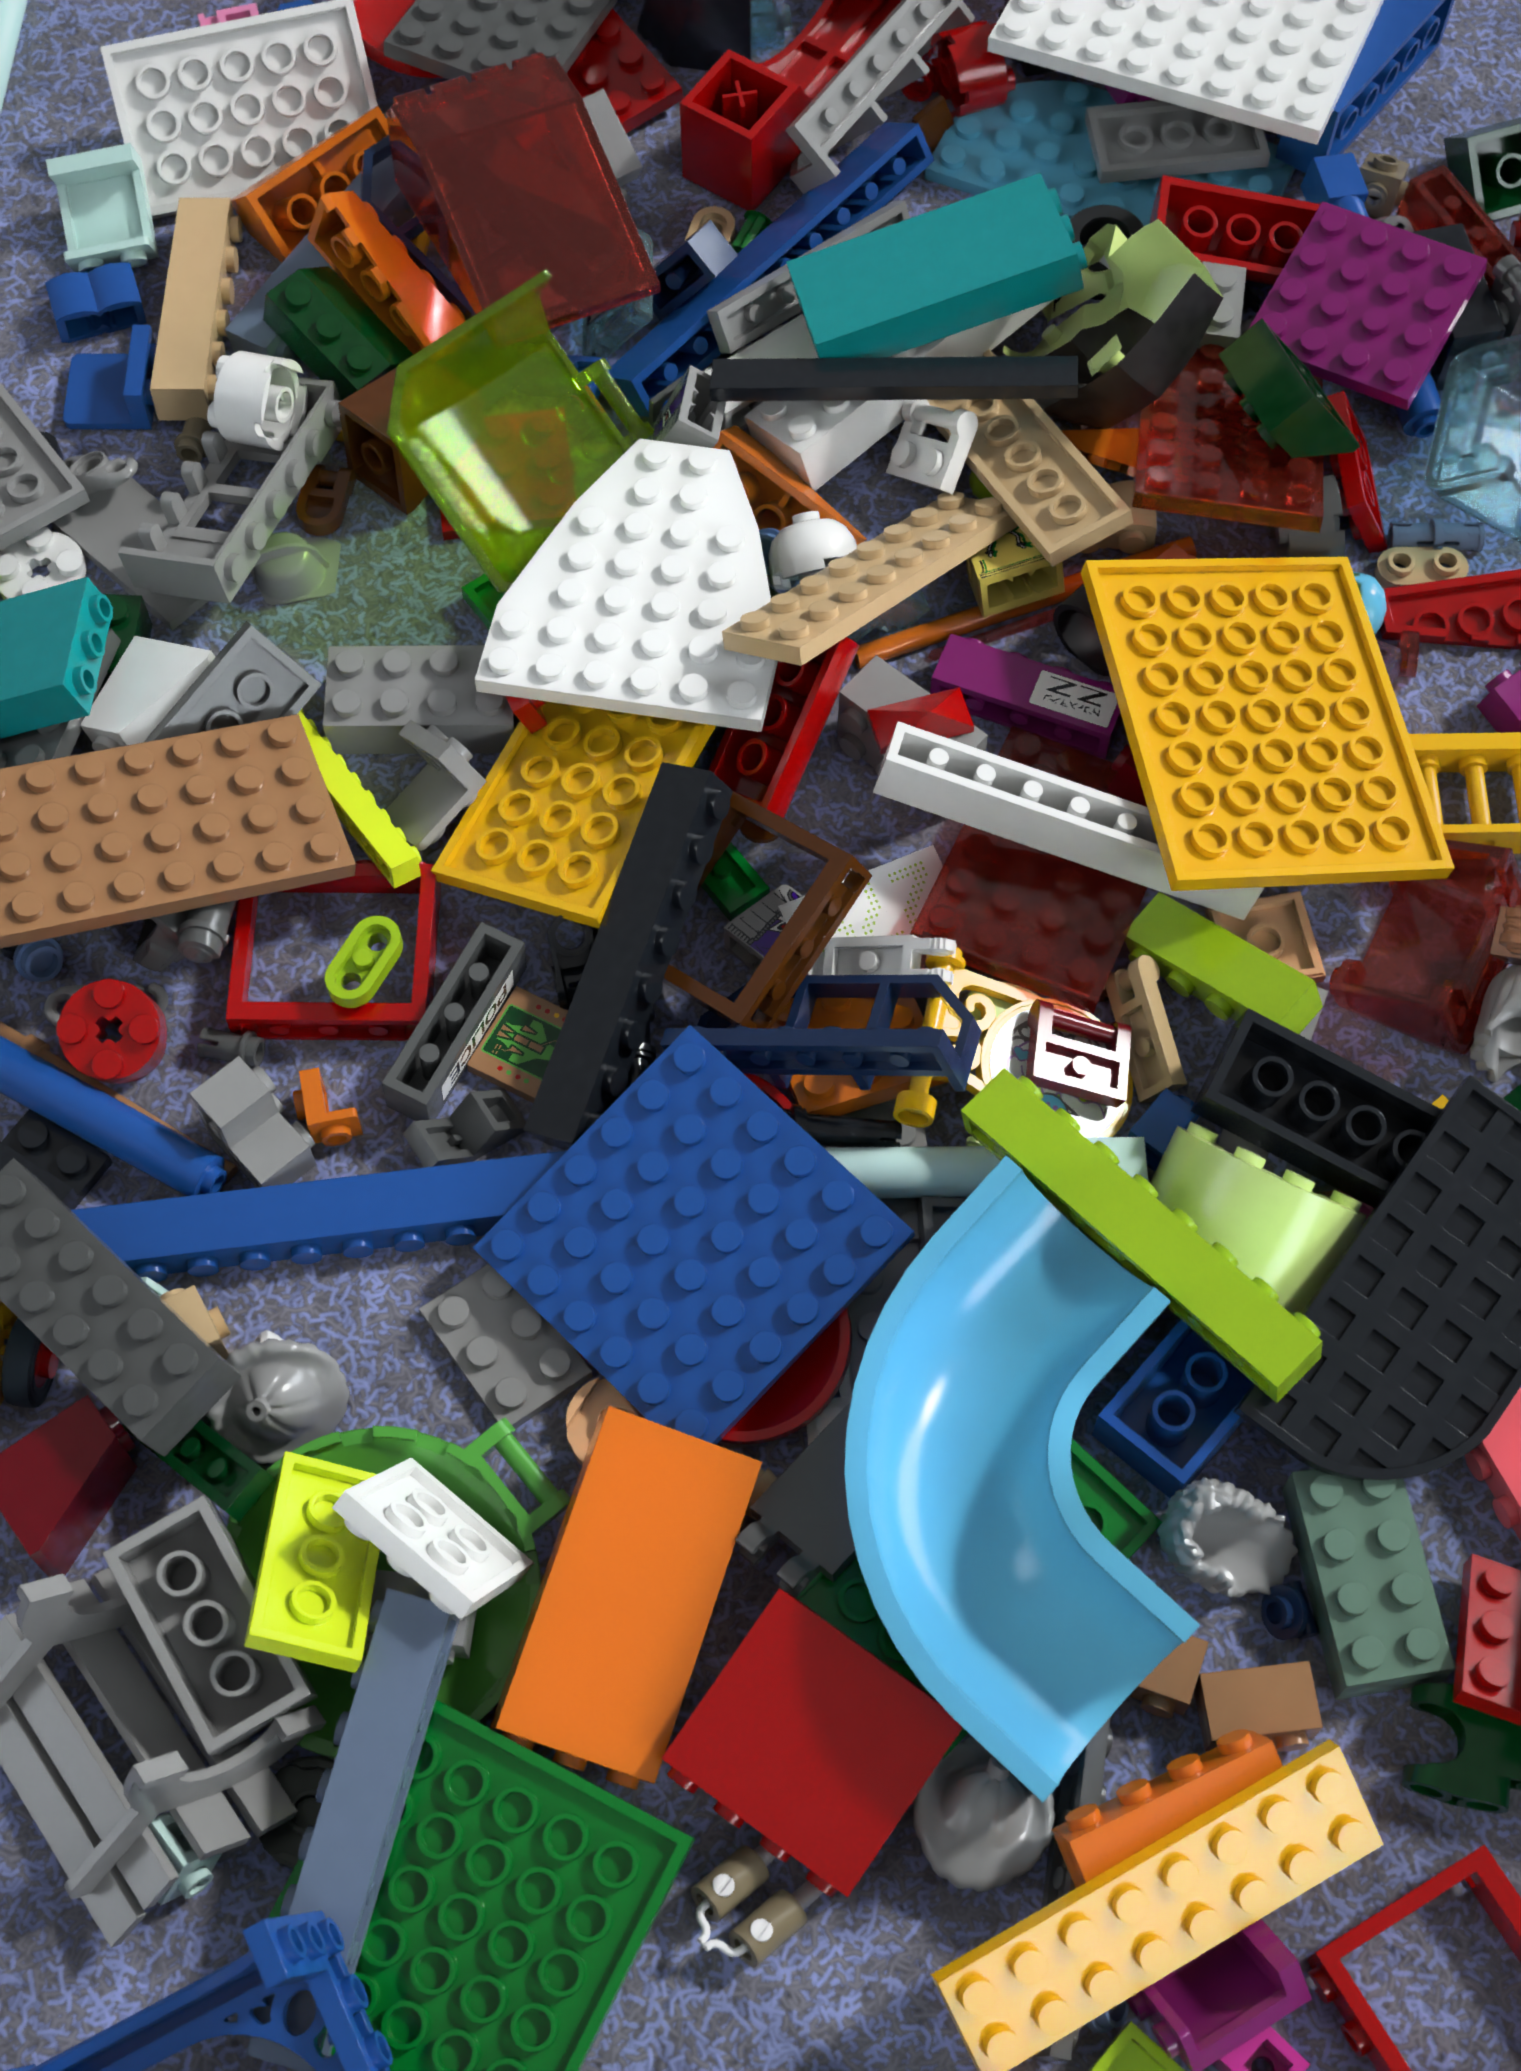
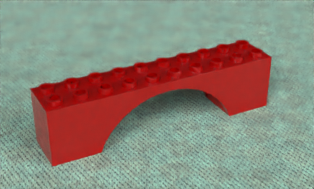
M824 0L801 33L780 53L762 63H756L728 49L680 102L683 177L747 211H755L789 172L791 163L802 152L785 130L902 0Z

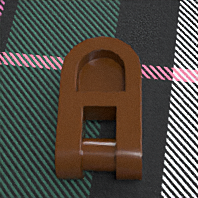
M315 465L304 486L301 488L296 503V514L302 530L313 536H326L332 534L340 527L349 498L352 496L355 487V469L340 467L338 471L326 470L325 465ZM323 487H325V488H332L333 490H327V489H322V488H323Z

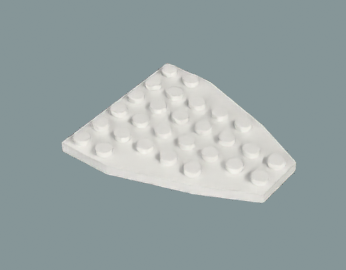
M639 438L574 502L498 602L475 677L476 691L762 732L778 661L725 650L722 631L740 621L742 615L758 610L769 603L771 599L759 528L730 450Z

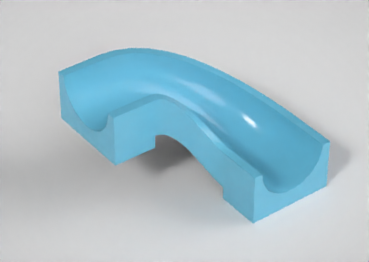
M1005 1156L932 1236L906 1269L885 1303L867 1342L854 1383L846 1428L844 1473L848 1518L858 1563L874 1607L895 1647L921 1684L942 1707L1035 1796L1044 1802L1059 1785L1062 1777L1077 1756L1110 1716L1174 1649L1189 1639L1200 1624L1100 1533L1081 1503L1071 1467L1072 1433L1085 1400L1165 1311L1171 1301L1157 1288L1138 1279L1099 1248L1040 1193L1017 1164L1008 1156Z

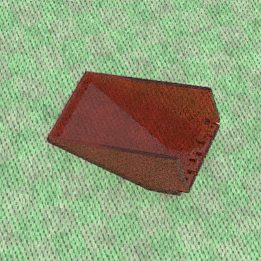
M542 52L512 60L513 69L511 70L506 63L473 72L471 73L472 82H468L463 75L431 85L430 95H427L425 90L421 88L393 97L394 106L386 110L396 183L495 347L660 293L659 280L582 96L556 57L546 58Z

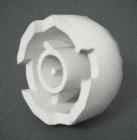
M818 511L794 515L792 517L793 524L781 529L771 543L768 560L772 587L778 590H790V581H800L804 577L815 575L828 567L830 561L842 558L854 551L857 543L847 527L835 519H820Z

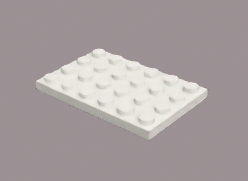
M331 0L100 46L124 144L131 143L142 160L152 219L176 215L179 198L233 199L262 178L378 106L353 0Z

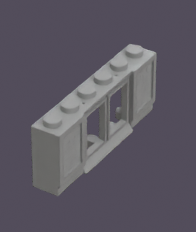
M298 377L299 385L307 386L308 404L306 417L296 434L289 436L285 442L288 446L283 451L230 442L226 439L224 441L220 432L205 431L202 434L201 443L209 460V465L203 470L199 462L184 461L182 463L181 475L189 491L184 502L179 493L164 491L161 494L160 505L169 523L165 530L162 532L158 524L143 522L139 527V537L145 550L121 547L118 551V555L134 587L150 589L151 593L227 604L232 602L261 556L259 552L265 547L268 538L281 518L285 516L288 507L299 490L304 486L315 465L321 463L342 430L338 402L342 400L334 381ZM240 459L276 463L260 489L224 484ZM212 501L248 505L232 532L197 528L195 526Z

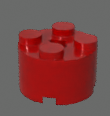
M980 20L935 33L931 38L930 47L938 45V57L931 59V65L935 69L934 73L940 78V86L937 92L945 100H951L955 108L951 112L952 118L955 116L959 118L1003 105L1007 100L1008 92L1016 88L1014 71L1009 64L1006 65L1004 56L987 51L988 37L996 23L989 24L986 20Z
M109 978L92 982L76 991L64 1005L56 1026L60 1047L71 1065L81 1073L109 1084L137 1081L148 1075L161 1062L167 1045L166 1019L159 1005L136 986ZM110 1023L116 1026L123 1023L118 1029L122 1035L118 1042H114L111 1039L105 1040L108 1036L105 1028Z

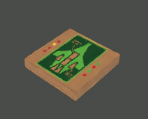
M516 986L466 1064L468 1072L534 1103L568 1010L560 1008Z

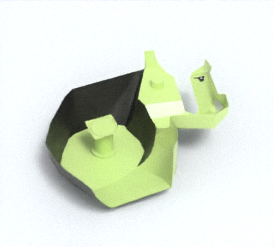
M1159 219L1144 226L1129 239L1125 237L1117 225L1106 224L1089 238L1083 250L1088 266L1099 261L1108 269L1099 272H1092L1088 268L1081 270L1084 289L1053 300L1042 309V312L1049 322L1051 319L1100 293L1106 296L1100 303L1083 305L1058 326L1052 324L1047 327L1041 335L1043 339L1033 351L1019 353L1012 351L1004 345L1003 353L1007 356H1078V398L1035 399L1036 403L1047 415L1076 425L1100 429L1110 428L1159 399L1197 351L1223 300V296L1206 266Z

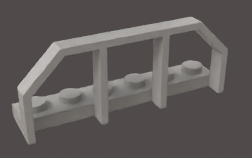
M902 0L785 130L802 151L791 163L790 178L803 194L835 178L841 172L828 156L834 149L886 121L888 116L877 104L878 101L925 76L930 71L921 57L932 48L930 47L932 36L935 33L971 24L976 17L963 0Z

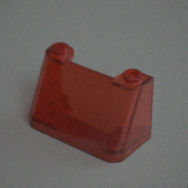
M1445 839L1454 865V870L1448 878L1389 881L1393 896L1363 962L1361 963V961L1353 959L1343 961L1340 967H1336L1333 970L1329 988L1339 1007L1439 1050L1466 1054L1470 1051L1474 1042L1475 1029L1486 990L1492 979L1499 972L1506 969L1508 965L1491 955L1490 950L1500 907L1521 905V873L1512 848Z

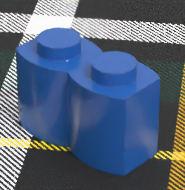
M107 263L91 270L89 273H63L45 282L57 329L63 343H71L99 336L104 332L111 333L131 328L132 325L147 323L131 263Z

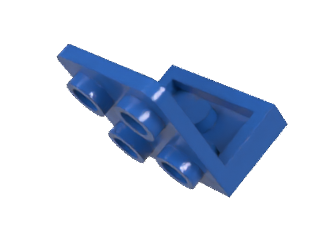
M132 325L129 354H76L72 357L63 412V421L67 428L152 430L155 406L150 392L157 343L155 342L150 325Z

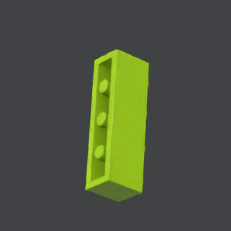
M1160 891L1122 933L1130 952L1128 955L1130 962L1142 955L1152 957L1159 966L1160 976L1166 979L1168 985L1175 992L1186 998L1190 995L1195 996L1204 1002L1211 1013L1226 1021L1230 1017L1237 1021L1249 1008L1300 1034L1323 1007L1315 980Z

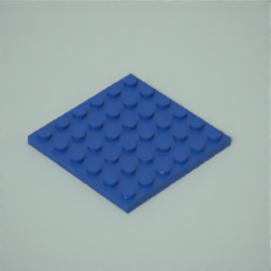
M689 1025L475 1244L473 1249L647 1420L717 1445L916 1235L902 1219L697 1030Z

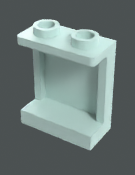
M131 143L46 160L48 175L57 187L68 251L63 253L64 259L74 272L89 273L91 270L104 264L118 262L131 263L132 268L145 265L148 259L159 257L142 160Z

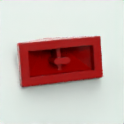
M960 687L867 710V717L881 755L886 753L898 721L945 738L974 732V724Z

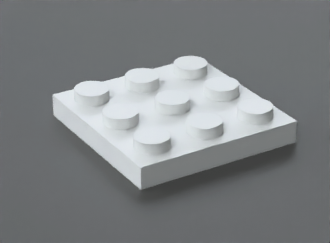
M412 1457L345 1490L332 1507L344 1518V1523L351 1533L363 1540L371 1541L387 1555V1561L395 1571L416 1580L430 1593L431 1601L439 1609L448 1614L456 1615L460 1620L520 1581L534 1564L530 1558Z

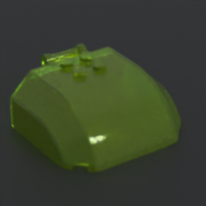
M547 269L396 367L386 431L495 589L502 593L508 591L574 502L639 438L649 439L654 433L650 423H644L609 373L612 368L604 357L579 373L549 330L539 297L540 292L552 278ZM589 384H596L629 432L628 435L625 437L621 435L588 387Z

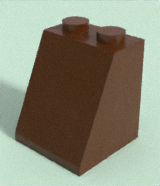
M421 353L338 402L348 468L355 469L357 480L406 515L418 507L484 430L483 402L480 393L473 386L465 384L449 373L443 366L437 365Z

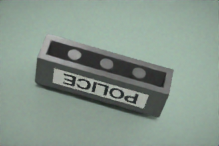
M480 922L383 1080L382 1087L387 1107L415 1121L437 1118L466 1070V1064L527 968L525 942Z

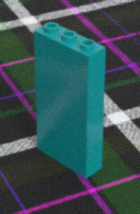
M1037 173L787 261L786 264L818 358H887L1083 290L1084 284L1081 270L1088 268L1086 256L1080 241L1072 243V241H1075V235L1068 214L1060 216V214H1063L1056 188L1048 189L1041 173Z
M88 577L0 601V739L90 715L94 694L97 690L101 662L105 654L109 626L113 618V607L108 597L102 594Z

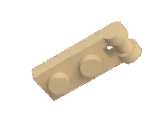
M1148 955L1136 958L1130 962L1128 970L1118 969L1108 975L1105 980V987L1115 1021L1131 1026L1129 1069L1139 1103L1155 1101L1165 1088L1174 1092L1187 1085L1156 982L1160 977V969L1156 961Z

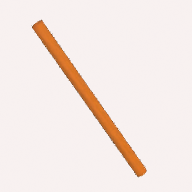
M1187 536L1117 560L1156 559L1175 543L1187 554H1192L1196 557V547L1192 538ZM1078 572L1064 577L1065 592L985 618L981 615L979 607L975 606L860 644L854 661L858 669H862L876 655L886 661L946 641L950 634L961 636L1063 602L1083 584L1081 573Z

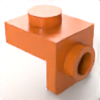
M319 1067L299 1071L301 1090L293 1091L295 1110L298 1120L306 1119L309 1133L315 1144L322 1142L326 1146H340L350 1142L353 1136L363 1135L362 1124L355 1107L329 1112L326 1087Z

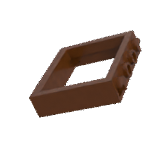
M733 792L730 798L728 814L722 820L713 844L712 857L704 868L697 891L745 820L754 823L827 864L735 1002L718 994L670 964L664 975L663 983L734 1026L772 1028L872 875L853 855ZM758 1009V1011H757V1013L755 1014V1016L753 1017V1019L750 1020L751 1017L753 1016V1014L755 1013V1011Z

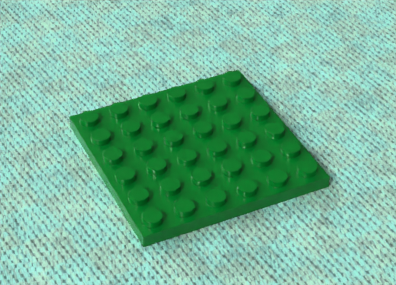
M436 1699L355 1971V1975L360 1979L367 1993L369 2004L365 2011L374 2031L378 2030L383 2034L391 2049L393 2063L389 2066L390 2070L580 2071L695 1838ZM298 1860L268 1918L280 1917L286 1891L292 1883L297 1885L304 1861ZM334 2045L332 2048L331 2055H334L336 2051Z

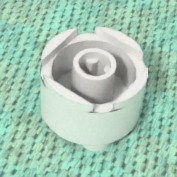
M237 351L231 356L222 355L218 359L215 368L217 382L214 391V401L211 402L207 411L209 425L213 428H218L222 437L230 442L277 451L285 450L288 446L285 442L290 435L294 436L304 422L307 412V386L299 385L297 373L304 374L301 366L291 359L247 351Z

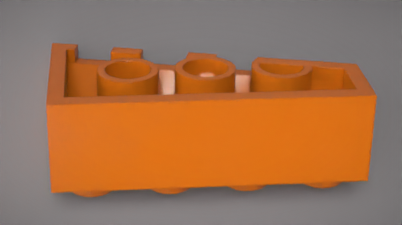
M353 190L330 192L320 197L307 239L350 289L415 356L421 353L431 361H434L464 338L469 326L462 311L454 303H449L438 291L433 277L426 270L420 269L409 257L404 243L397 236L391 235L379 221V216L371 204L362 201Z
M1234 1730L1221 1736L1216 1741L1218 1747L1200 1756L1198 1754H1187L1176 1758L1166 1766L1167 1772L1149 1781L1147 1779H1137L1128 1782L1117 1789V1797L1099 1806L1087 1804L1069 1812L1065 1816L1066 1822L1051 1830L1075 1888H1078L1283 1767L1273 1741L1252 1730Z

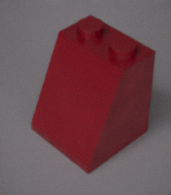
M88 1395L0 1452V1512L30 1558L48 1577L67 1574L137 1469L136 1464L128 1454L137 1446L117 1417L106 1406L98 1410Z

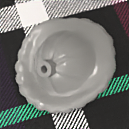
M268 1338L262 1343L251 1342L242 1349H234L230 1352L226 1361L242 1377L205 1416L210 1420L211 1428L255 1463H275L283 1457L285 1451L291 1452L311 1440L333 1433L347 1411L350 1390L346 1384L345 1374L340 1371L337 1361L325 1351L319 1350L316 1345L300 1343L290 1339L279 1341Z
M968 1737L960 1742L944 1760L941 1759L915 1797L913 1804L914 1829L922 1843V1851L926 1859L931 1863L933 1871L939 1877L948 1879L957 1888H972L977 1892H987L992 1888L1006 1885L1013 1878L1027 1873L1042 1857L1044 1850L1049 1847L1053 1838L1051 1829L1055 1819L1054 1799L1051 1793L1042 1802L974 1737Z

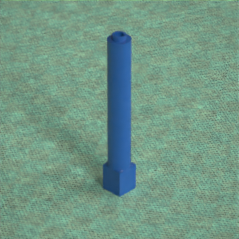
M1344 153L1313 157L1300 185L1305 200L1318 204L1324 201L1369 217L1364 205L1369 192L1354 154ZM1430 371L1408 411L1394 406L1403 431L1408 436H1416L1417 438L1432 436L1440 430L1441 425L1447 418L1446 410Z
M0 1035L1 1094L185 1196L220 1192L227 1178L223 1157Z

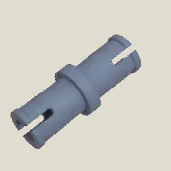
M1432 518L1430 522L1420 523L1390 522L1388 527L1389 548L1433 547V549L1442 550L1443 547H1450L1456 550L1482 551L1485 540L1483 522L1450 523L1443 522L1442 518Z

